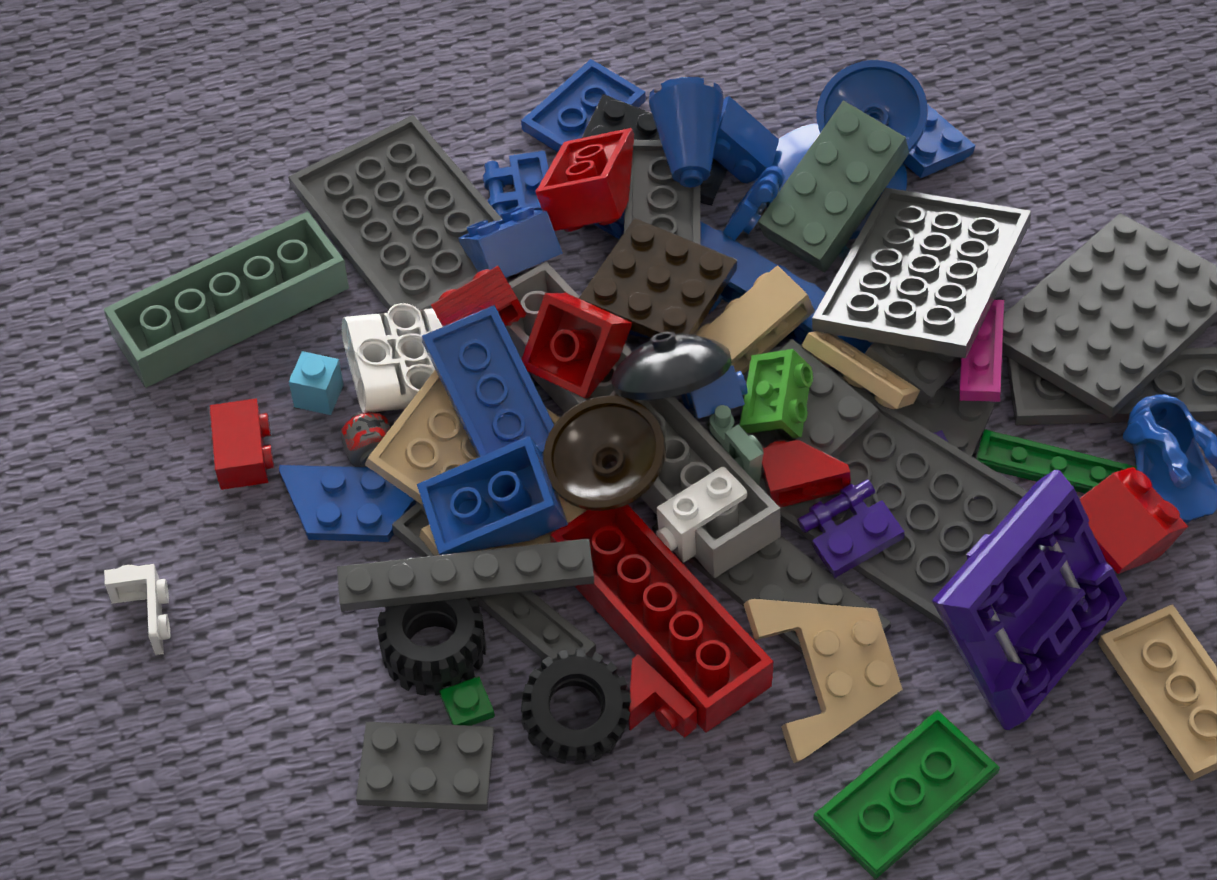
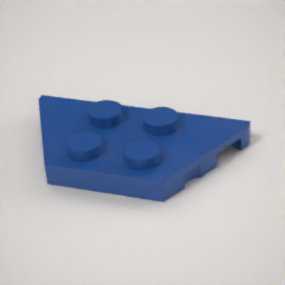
M279 465L280 477L286 486L308 540L389 542L394 535L392 524L416 504L412 497L368 467Z

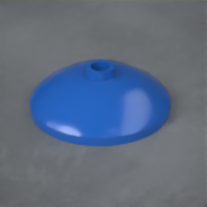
M883 60L861 61L842 69L826 84L818 101L816 118L820 133L844 100L867 115L880 119L881 123L905 136L909 152L921 139L928 119L927 100L919 81L905 68Z

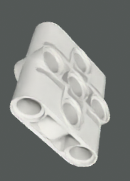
M400 303L392 306L388 313L343 317V344L359 405L363 413L405 410L434 372L433 363L422 343V335L443 327L433 309L418 310L410 304Z

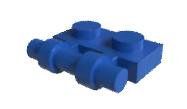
M545 151L510 155V167L499 168L497 161L485 163L483 182L485 189L489 190L490 194L487 202L500 217V213L517 206H521L522 209L532 206L533 210L542 211L536 190L549 169ZM505 185H514L515 191L504 193L503 188Z
M779 166L768 167L764 170L734 209L723 230V233L734 241L742 231L747 234L751 232L759 221L760 214L767 205L766 202L776 198L779 188L784 181V174Z

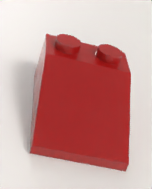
M632 128L566 141L562 144L536 190L542 211H547L554 231L564 229L566 232H572L582 228L584 225L593 223L608 225L621 218L629 202L634 144Z

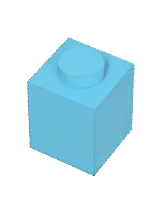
M304 351L301 352L289 380L294 407L328 415L332 414L344 385L339 359Z

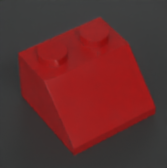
M545 293L525 347L522 361L528 372L583 398H589L620 359L632 322L568 293Z
M1134 467L1112 473L1079 498L1089 518L1088 524L1105 560L1117 574L1158 559L1189 527L1180 518L1178 509L1172 503L1164 500L1152 487L1151 480Z

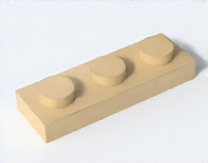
M818 331L810 332L801 346L812 353L826 367H833L844 374L843 379L849 384L858 388H865L875 394V400L887 408L899 409L914 404L920 392L918 388L838 336Z

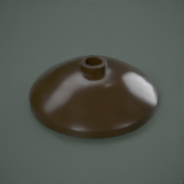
M600 396L577 404L556 422L545 443L543 462L552 487L566 502L578 508L591 511L617 509L641 497L654 484L665 461V437L658 420L644 405L620 396ZM617 462L613 468L605 469L608 463Z

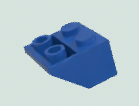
M521 206L508 209L500 213L502 219L499 221L488 223V220L475 223L467 227L468 234L458 238L460 245L478 272L486 269L491 270L499 266L505 278L563 254L547 211L533 210L532 206L523 209Z

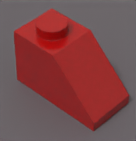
M800 440L789 442L775 441L763 448L762 476L768 496L780 508L841 493L840 490L851 484L848 464Z

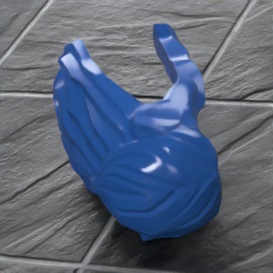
M1161 394L1143 398L1130 412L1127 428L1122 436L1133 447L1137 470L1144 473L1151 480L1152 487L1164 500L1172 503L1178 509L1180 518L1186 524L1205 515H1212L1217 510V485L1212 479L1210 470L1198 445L1204 451L1209 463L1217 471L1216 435L1209 431L1207 427L1197 422L1184 402L1176 397Z

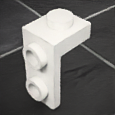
M720 467L656 507L658 519L656 535L684 563L696 555L695 530L746 499L747 490L725 467Z
M154 564L142 566L124 565L118 569L104 570L105 586L112 604L147 599L149 639L155 655L164 654L163 640L170 639L171 636L168 615H162V604L169 603L166 579H159Z

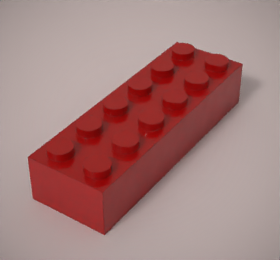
M628 504L606 511L587 510L568 522V525L550 534L551 543L589 539L594 584L577 585L575 587L636 655L639 654L697 709V724L705 733L772 687L774 661Z

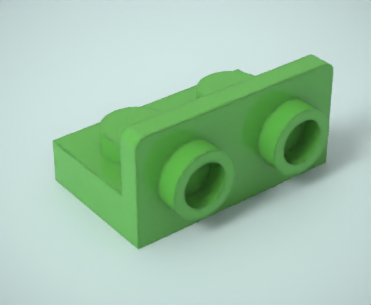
M794 349L751 355L746 384L748 394L744 396L745 405L742 408L739 425L747 433L784 429L792 438L802 437L804 422L808 414L807 400L809 388L813 382L812 367Z

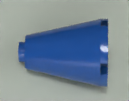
M680 77L670 79L661 83L662 89L657 93L654 92V89L650 92L649 107L673 180L684 187H696L701 185L710 176L724 102L723 91L715 82L714 88L704 85V78Z

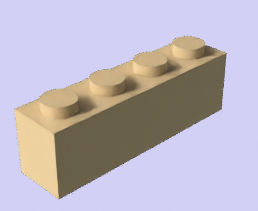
M777 265L769 273L759 276L751 289L740 298L732 300L720 316L712 323L702 326L696 335L713 339L727 347L732 359L731 365H734L735 372L741 371L744 374L750 367L751 355L768 353L814 313L815 310L808 294Z

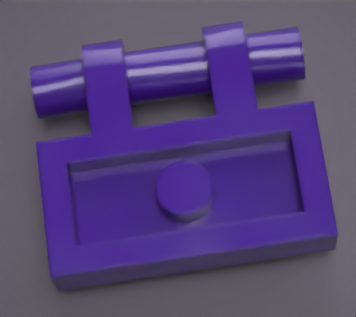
M868 479L856 486L849 484L840 490V495L824 504L819 501L809 507L807 514L797 519L804 533L817 526L823 533L812 540V546L834 579L905 538V531L883 500L869 508L864 503V499L875 494V489ZM850 509L854 516L836 526L832 518Z

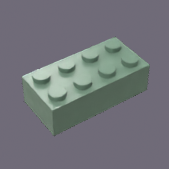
M843 100L778 192L776 198L773 199L759 219L758 223L763 235L825 273L908 156L909 149L906 137Z

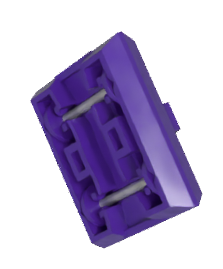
M1053 470L1038 480L990 535L984 534L966 554L968 560L932 600L987 706L1005 730H1010L1029 718L1127 600L1113 568L1107 564L1088 524L1089 518L1074 487L1060 470Z

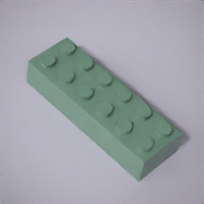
M307 211L104 308V313L113 339L144 387L147 388L349 289L344 259Z

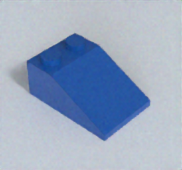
M531 436L417 484L439 555L471 552L531 541L568 525L559 496L552 487L543 462V454Z

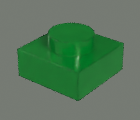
M479 676L440 690V697L452 725L472 726L495 717L494 709Z

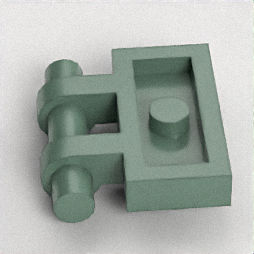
M720 405L716 407L714 414L710 417L709 428L711 436L760 486L764 455L760 442L753 435L748 436L739 424L734 427V418L728 406Z

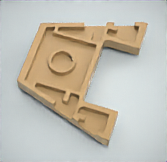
M751 599L744 603L754 640L789 631L797 633L821 709V714L789 722L781 726L793 763L803 760L903 690L877 609Z

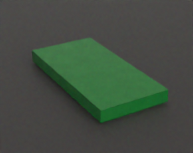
M936 710L815 812L813 819L876 880L999 773L1000 767L942 713Z

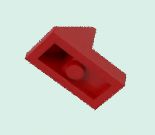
M637 654L632 659L629 730L631 731L655 711L658 722L666 730L672 731L675 729L685 738L697 728V709Z

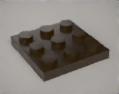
M634 218L579 299L632 322L630 330L649 338L663 332L694 335L736 272L737 259Z

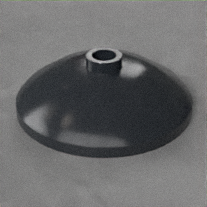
M663 332L653 336L651 341L640 345L617 366L612 375L611 382L614 392L627 399L656 400L670 398L695 391L716 381L729 370L732 359L729 349L713 339L693 334Z

